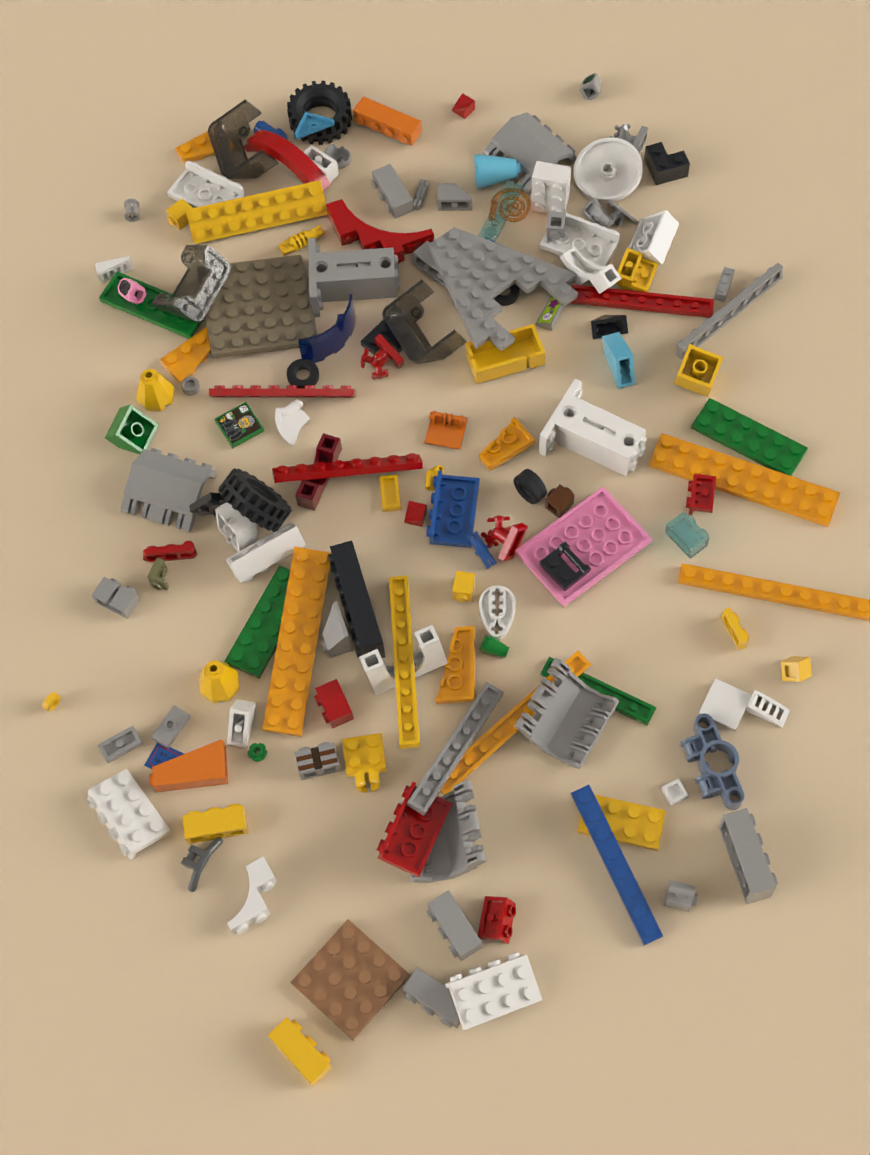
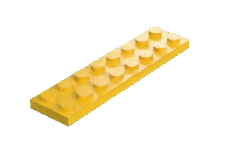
M321 180L186 209L194 244L328 215Z

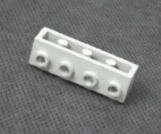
M290 522L278 529V531L269 534L227 558L226 561L235 578L240 583L248 582L255 574L263 573L270 568L269 566L283 562L288 555L293 554L294 546L302 548L306 544L297 526Z

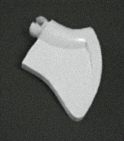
M295 399L294 402H291L284 408H276L275 411L277 429L290 446L295 445L301 428L310 420L309 416L300 409L303 407V402L300 399Z

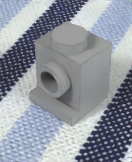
M548 211L546 237H550L552 240L564 238L566 212Z

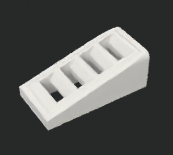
M130 256L95 263L100 283L111 280L117 271L124 274L133 269Z
M754 690L745 711L783 728L791 710L763 693ZM756 701L760 702L758 707L755 706ZM764 704L767 705L766 711L762 710ZM771 708L775 709L773 715L769 714ZM779 711L783 712L780 720L776 718Z

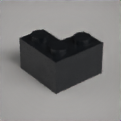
M662 142L645 147L644 161L655 185L688 177L690 162L684 151L668 155Z

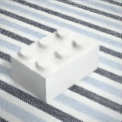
M536 161L532 175L531 210L548 213V211L555 212L556 210L566 212L570 194L571 167Z

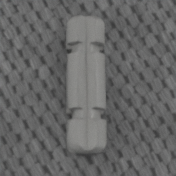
M424 179L419 181V186L414 196L415 199H413V209L420 210L422 207L421 203L424 201L426 190L429 186L428 181Z

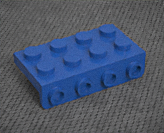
M438 470V476H434L433 487H436V490L431 494V503L434 505L433 509H429L431 526H427L426 537H429L430 544L472 547V544L466 537L470 534L472 535L474 531L480 478L443 475L442 471Z

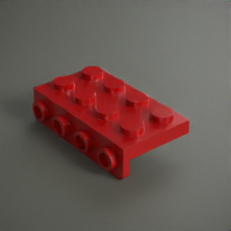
M412 782L411 786L406 785L402 797L405 799L402 804H397L393 813L396 815L394 822L389 821L385 833H388L385 840H380L376 850L379 851L377 859L419 878L453 803L437 796L424 816L407 806L408 800L417 788L416 783Z

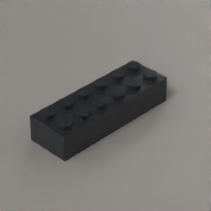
M351 540L330 546L331 554H328L330 567L335 578L342 607L344 608V614L349 625L357 658L378 649L381 658H385L383 640L353 542Z

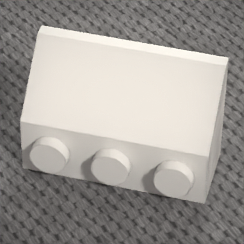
M667 210L641 218L628 248L644 253L643 258L661 265L665 261V256L671 246L670 244L676 234L679 223Z

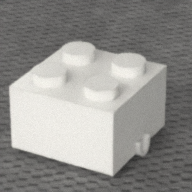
M226 502L215 509L218 529L226 537L227 543L232 544L237 552L258 541L257 524L255 522L252 523L247 517H243L239 511L232 508L231 504Z

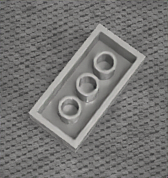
M747 808L723 814L718 827L745 902L750 904L770 898L778 882L774 872L771 873L768 866L770 865L769 856L763 852L761 847L763 845L760 833H756L754 828L756 825L752 813L749 814Z

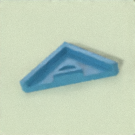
M305 112L293 135L294 139L297 140L331 127L335 124L334 119Z

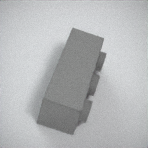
M724 267L715 291L714 300L725 302L734 276V269Z

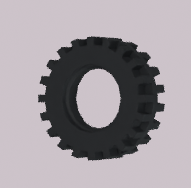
M323 80L321 84H316V81H312V85L307 86L305 83L303 84V89L297 88L295 90L296 95H290V102H287V112L291 131L294 130V133L304 113L310 109L324 106L335 111V116L332 118L335 122L333 126L302 137L301 141L304 142L307 139L309 144L312 145L314 141L319 142V145H323V141H328L330 144L333 143L332 139L334 138L337 140L341 139V133L346 134L347 127H351L352 111L350 98L348 99L347 92H343L341 86L335 88V83L333 82L327 85Z
M239 468L232 469L218 490L221 493L220 495L225 498L227 503L232 505L234 510L239 511L243 517H247L252 523L255 522L259 527H264L268 531H278L292 512L291 507L287 504L288 502L282 499L280 494L273 491V488L268 487L265 482L258 480L254 475H250L246 471L243 472Z

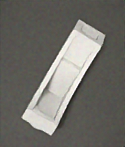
M575 246L559 257L569 271L577 274L575 281L578 285H582L590 280L599 294L622 279L612 264L607 266L596 265L583 257Z
M264 856L245 866L249 876V894L241 911L232 920L227 922L233 934L244 933L249 929L248 926L255 922L259 924L270 915L260 892L271 890L277 881Z

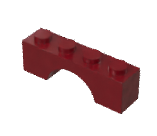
M323 433L316 448L314 464L316 462L331 463L338 460L342 451L340 438ZM329 478L302 480L295 494L297 505L315 511Z

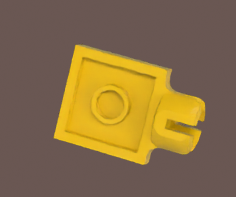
M382 733L342 739L347 778H355L356 788L360 792L367 793L366 783H370L371 792L376 791L380 787V773L387 772Z

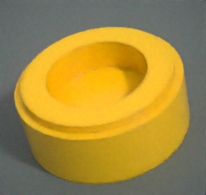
M56 692L50 693L44 700L42 707L48 712L54 710L59 704L61 696Z

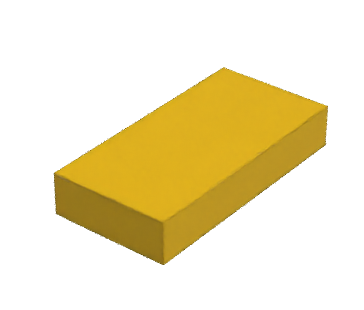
M398 474L379 476L383 512L401 510Z

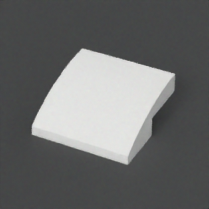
M715 678L699 714H709L714 721L736 731L752 695Z

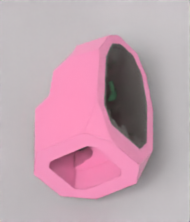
M123 278L118 285L119 294L129 302L139 304L144 301L147 295L145 288L132 279Z

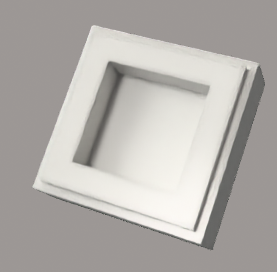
M679 778L661 787V791L670 806L689 797Z

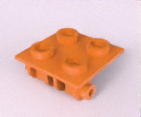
M430 412V422L424 443L460 450L468 418L463 415L447 414L446 412Z

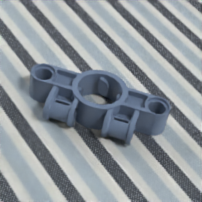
M700 714L696 717L693 727L695 736L682 740L680 745L684 747L687 754V762L698 761V768L702 775L697 777L695 782L699 784L703 793L701 795L702 799H709L720 795L726 808L737 810L744 800V792L735 773L739 764V754L732 744L721 739L713 718L709 714ZM699 723H706L708 727L702 728L699 726ZM723 751L728 754L729 761L733 764V767L729 771L726 769L721 773L713 772L709 769V764L705 762L704 756L709 752ZM735 795L738 797L739 801L733 802L730 800L729 796Z

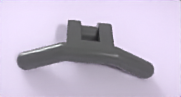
M217 837L205 850L191 845L188 849L187 857H184L181 861L182 865L193 869L188 886L190 892L196 890L201 872L209 858L223 843L221 837ZM196 856H199L200 858L198 859L197 863L194 862Z

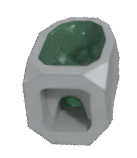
M597 73L587 76L582 81L580 91L584 99L593 100L599 96L602 83Z

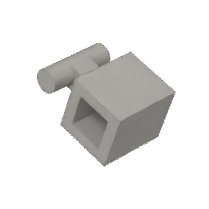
M670 880L664 906L689 912L691 906H695L698 894H695V886Z

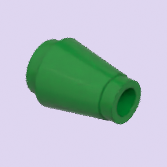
M485 635L479 650H482L485 654L505 658L510 647L491 635L490 637Z

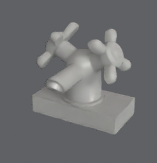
M622 124L620 127L615 125V130L618 132L614 134V137L629 142L640 154L648 138V127L642 126L638 135L632 136L628 132V129L631 127L630 124Z

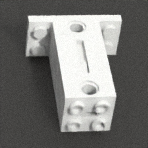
M574 379L540 434L539 454L546 456L549 451L554 449L557 443L627 477L630 471H634L637 465V458L642 457L646 447L644 446L647 441L645 437L646 429L580 399L583 392L581 389L582 381Z

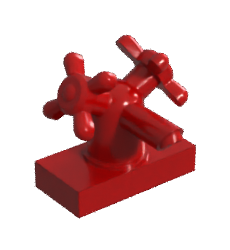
M381 334L375 337V344L381 350L371 357L368 356L369 349H365L361 356L362 368L365 367V363H369L375 368L376 372L371 373L373 380L388 377V369L383 370L382 367L389 361H392L398 369L404 365V359Z
M497 515L487 519V522H495L493 532L489 530L488 535L482 532L481 536L485 538L489 548L492 547V544L494 546L499 545L496 540L503 544L498 558L504 562L514 558L515 550L519 547L528 526L524 523H519L504 528L503 521L510 520V517Z

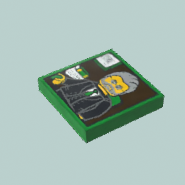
M247 402L214 419L232 449L264 432V428Z

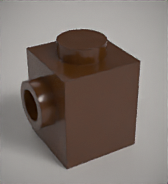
M559 484L556 489L553 488L548 493L545 499V508L560 518L574 504V493L568 487H563Z

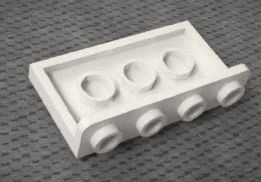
M191 161L185 163V171L167 191L168 197L176 201L182 198L192 208L245 197L243 187L239 183H234L225 176H220L212 170L205 169Z
M566 212L564 238L552 240L550 237H546L545 234L540 243V249L561 256L575 246L579 253L590 262L600 266H607L619 244L620 234L613 229H608Z
M127 769L88 789V805L91 809L95 808L100 822L103 825L106 824L109 829V835L113 840H117L124 856L127 855L130 860L135 858V853L170 834L169 827Z
M519 952L508 955V960L500 962V959L489 962L488 968L481 969V966L469 970V975L462 977L461 974L449 978L450 982L445 983V986L450 990L463 1030L542 1000L527 954L519 955Z

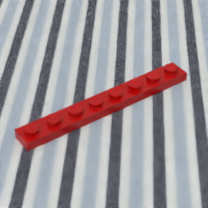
M572 285V288L578 292L577 298L570 302L572 304L710 318L713 315L714 299L611 288L599 294L595 287Z
M214 385V388H209V396L212 398H356V390L351 389L350 385H341L340 389H333L332 385H323L322 389H315L314 385H305L304 388H297L296 385H287L286 388H279L278 385H269L268 388H261L260 385H250V388H243L242 385H232V388H225L224 385Z
M409 453L405 456L390 455L384 458L371 457L370 459L363 460L355 458L351 461L336 460L331 463L316 462L310 465L297 464L296 466L289 467L282 465L272 468L274 483L423 469V461L420 455L415 453Z

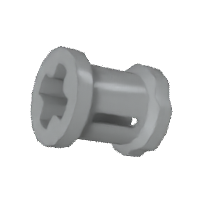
M136 199L124 201V207L126 208L124 217L129 222H136L140 219V213L138 212L140 205Z

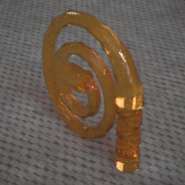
M504 188L498 191L491 200L488 219L490 221L495 220L497 206L502 195L516 192L521 194L527 202L524 214L521 215L525 209V203L517 196L505 197L499 204V213L502 218L509 222L521 221L530 211L531 203L528 195L517 188ZM508 200H517V201H519L520 204H521L520 210H519V203H516V202H512V203L506 205L505 210H506V213H507L509 216H513V217H516V216H519V215H521V216L518 217V218H509L508 216H506V215L504 214V212H503V205H504V203H505L506 201H508ZM511 207V209H515V210H519V211L513 213V212L509 211V208Z

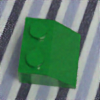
M130 404L119 408L105 439L118 448L140 454L144 449L147 450L159 424Z

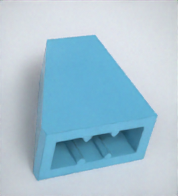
M620 332L602 336L603 351L617 388L635 385L633 353Z

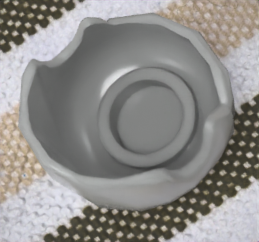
M334 144L326 147L325 154L337 161L338 169L345 168L350 164L351 154L344 146L336 148Z

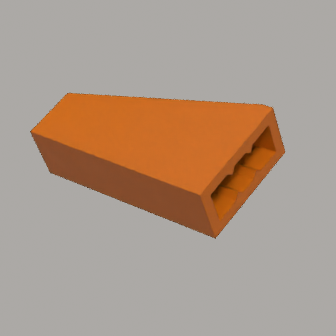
M218 740L153 766L152 774H149L150 786H153L156 792L228 784L227 753L224 741Z

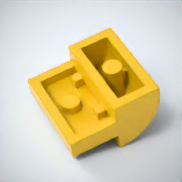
M627 248L617 270L622 279L616 282V284L622 290L631 289L648 292L659 263L643 258L644 253Z

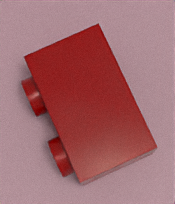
M337 679L315 688L317 693L314 696L318 707H323L325 711L322 712L326 724L330 722L332 729L354 719Z

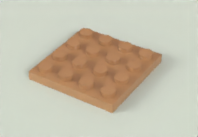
M347 919L290 983L354 1041L408 980L410 974Z

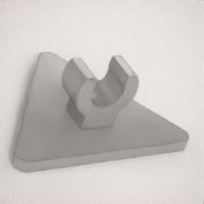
M609 202L607 204L616 210V212L610 215L616 225H622L624 216L636 224L639 223V221L616 203Z

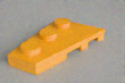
M219 125L175 148L176 153L184 163L201 160L209 155L219 156L227 151H230V153L236 152L234 145Z
M515 417L510 420L511 423L506 428L500 431V435L495 440H492L479 454V460L489 471L536 444L532 435Z

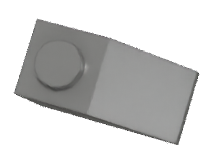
M455 183L438 184V211H472V197Z

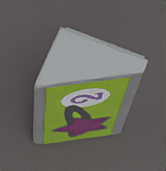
M550 296L535 325L552 331L565 306L553 296Z

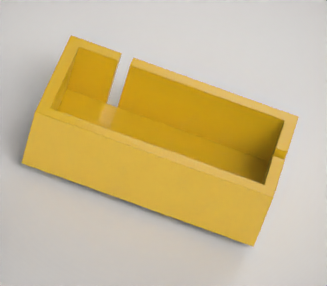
M534 324L509 330L508 332L515 337V341L503 351H500L490 341H487L477 349L472 341L465 343V355L476 384L524 371L527 366L531 369L545 365V350Z

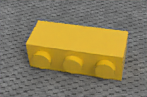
M238 803L230 804L226 808L212 807L204 812L190 811L187 815H182L184 836L188 845L215 840L217 837L227 838L249 834L246 810L243 805Z
M286 1017L268 1034V1037L305 1079L314 1086L332 1069L329 1064L331 1059L324 1051L319 1053L315 1049L316 1042L309 1035L305 1037L300 1032L303 1028L295 1019L290 1021Z

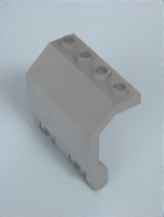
M523 113L509 119L484 149L483 155L500 157L504 154L502 157L516 159L517 163L520 162L521 173H517L518 177L512 178V181L517 183L526 174L527 176L520 182L519 187L528 195H531L532 175L536 161L556 164L559 160L568 158L573 164L577 157L574 154L576 151L569 144L567 146L563 144L564 140L559 135L554 136L552 134L553 131L546 124L544 126L541 125V121L537 116Z
M151 448L150 451L144 449L132 464L124 490V498L120 508L121 512L135 516L140 503L144 502L141 513L142 518L160 524L165 523V525L170 526L174 514L177 512L179 514L176 528L191 532L195 523L196 513H190L189 505L199 500L203 485L209 477L216 478L217 471L212 469V465L202 463L200 466L195 464V460L185 458L183 461L178 459V455L168 453L166 456L161 454V450Z
M555 658L551 664L552 668H549L547 671L555 679L552 683L548 679L543 678L541 684H539L531 697V701L527 704L529 709L535 712V714L531 717L529 714L522 712L521 718L517 720L514 727L544 753L568 766L580 769L612 713L615 711L619 700L613 696L601 694L587 686L571 672V668L565 662Z
M463 781L453 786V791L440 797L453 804L420 877L418 878L410 874L411 882L431 883L454 879L486 862L485 853L482 852L484 851L483 845L473 846V842L481 838V832H479L478 815L475 812L477 810L476 806H466V802L474 798L471 781Z

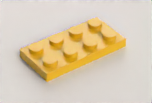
M595 795L617 842L658 851L666 810ZM580 816L577 833L590 836Z

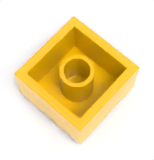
M689 344L673 384L708 397L724 357Z

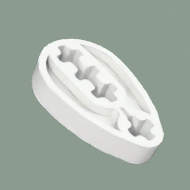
M504 586L488 587L479 598V612L483 627L489 637L491 635L497 640L504 638L515 616V596L511 590ZM496 592L500 593L499 603L501 605H499V616H495ZM496 623H498V628L500 630L499 634H495L494 631Z

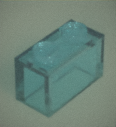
M684 511L666 525L665 533L690 559L708 546L710 537L707 531L700 528L696 524L695 519Z

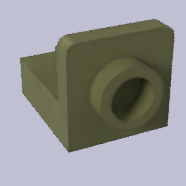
M158 557L147 577L153 588L168 590L167 580L163 579L168 569L165 561Z

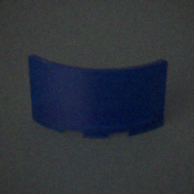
M353 294L349 295L348 306L344 314L337 315L335 325L321 334L298 340L302 360L309 359L317 363L325 360V357L333 353L336 354L345 346V342L354 331L356 322Z

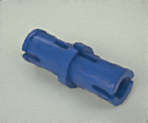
M477 531L466 537L474 547L476 556L479 555L486 569L497 564L488 550V545L484 544Z

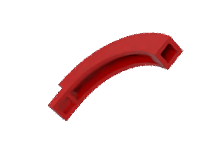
M258 130L247 140L248 143L243 146L247 152H262L277 159L290 169L303 184L321 180L323 191L331 185L321 169L303 151L275 133Z

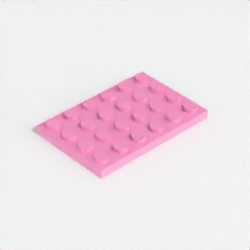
M601 487L517 548L515 553L556 600L565 607L652 543V538L604 487ZM563 542H567L571 551L591 568L586 576L566 591L540 566V561L557 549ZM564 553L560 556L575 573L579 571Z

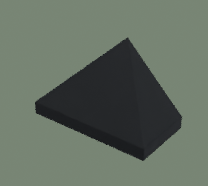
M603 315L592 320L593 339L602 338V336L620 332V334L628 333L626 315Z

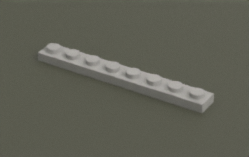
M777 263L770 267L766 273L756 278L749 287L744 288L728 304L718 309L712 317L707 318L690 335L680 340L677 344V357L683 360L689 344L699 347L780 281L783 277V266Z
M486 682L408 800V807L423 816L426 814L502 697L503 691Z

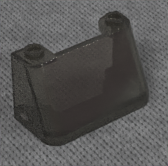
M186 245L181 254V261L188 268L172 296L167 293H160L156 296L152 305L172 315L192 322H199L205 317L228 277L230 264L209 245Z

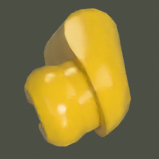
M442 465L434 466L426 472V490L434 489V476H438V470H441L442 474L445 471Z

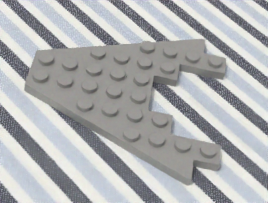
M455 227L429 244V252L476 349L487 341L494 344L500 351L514 343L515 337L493 319V317L502 312L503 308L493 298L513 284H516L527 294L540 285L564 306L578 296V292L568 285L576 279L577 274L575 272Z

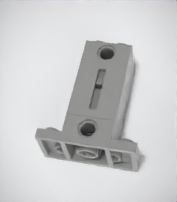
M308 238L309 297L314 317H320V310H323V302L397 297V290H400L398 255H394L393 248L320 252V245H316L315 238Z

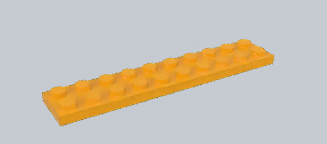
M663 433L659 437L648 466L693 481L694 474L717 476L716 490L826 527L830 524L841 493Z
M294 546L262 731L297 737L302 735L330 569L328 554H331V552Z

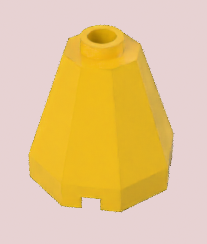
M146 369L140 375L136 399L146 411L162 412L166 405L169 404L170 406L173 403L175 388L155 369Z
M219 660L209 661L199 675L201 695L213 704L219 703L218 701L229 702L240 690L238 671L226 662Z

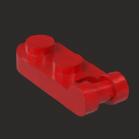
M185 541L182 545L148 546L143 550V560L150 563L155 562L157 557L164 561L193 559L197 556V551L192 541Z

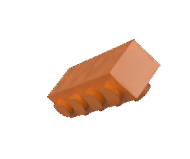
M364 96L353 109L354 122L371 128L373 131L385 134L387 137L399 140L404 144L412 146L422 132L421 120Z

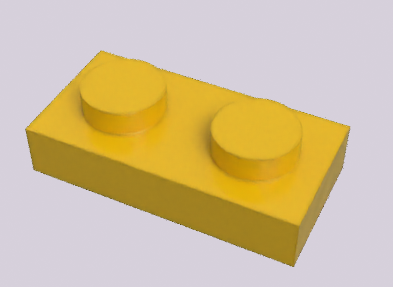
M730 607L723 610L721 620L738 650L746 648L749 635L745 629L741 628L738 615L735 612L733 613Z

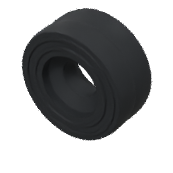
M530 469L523 470L513 480L518 493L530 504H536L547 494L546 486L541 478Z

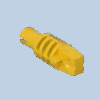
M321 225L309 231L303 230L279 244L278 248L283 256L297 252L308 246V238L316 239L325 234Z

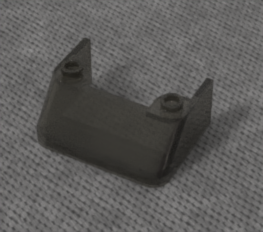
M246 99L212 122L208 128L209 138L221 174L227 179L258 178L279 164L275 158L264 150L259 151L249 159L247 158L242 140L250 133L249 122L262 113Z
M422 279L386 306L382 313L385 322L404 352L415 364L443 360L467 342L454 329L435 345H430L416 323L424 314L421 302L434 293L433 289Z

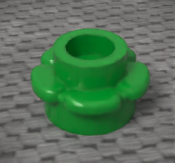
M253 743L247 752L248 757L255 762L264 760L267 756L266 746L263 743Z

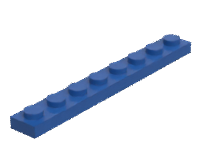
M590 785L571 792L573 801L643 945L645 946L662 938L663 934Z

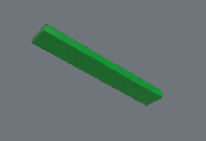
M548 658L540 673L541 676L546 678L550 676L547 671L549 668H552L551 664L554 658ZM585 673L578 677L587 686L601 694L618 699L619 703L615 711L648 726L656 710L655 706Z

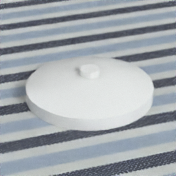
M603 138L590 143L579 153L574 164V178L580 192L587 198L592 199L593 197L602 203L615 202L630 195L639 185L643 174L642 159L639 152L632 144L619 138Z

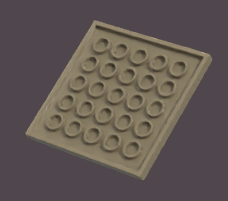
M301 255L197 267L212 358L319 345Z

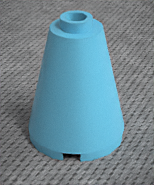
M474 154L477 189L518 177L517 173H521L520 162L517 163L516 159Z

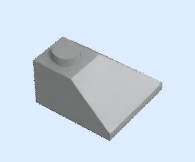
M334 602L322 633L324 641H321L324 653L328 652L330 658L352 651L349 634L337 602Z

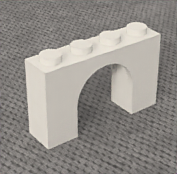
M433 625L414 632L418 642V648L414 653L415 678L448 664ZM378 649L359 657L376 695L396 687L394 663L384 662Z

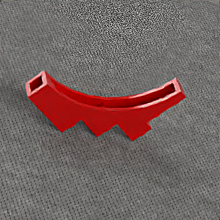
M343 199L326 204L328 217L341 246L358 241L362 250L393 248L394 255H398L399 264L405 261V254L413 253L426 241L430 243L434 241L432 229L412 233L388 232L372 227L357 218L347 208Z

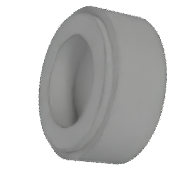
M187 377L182 381L181 388L184 394L191 396L199 392L200 385L196 378Z

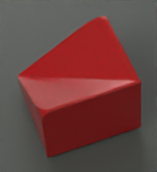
M462 93L452 111L465 119L475 110V100Z
M409 501L404 523L422 527L427 514V505Z

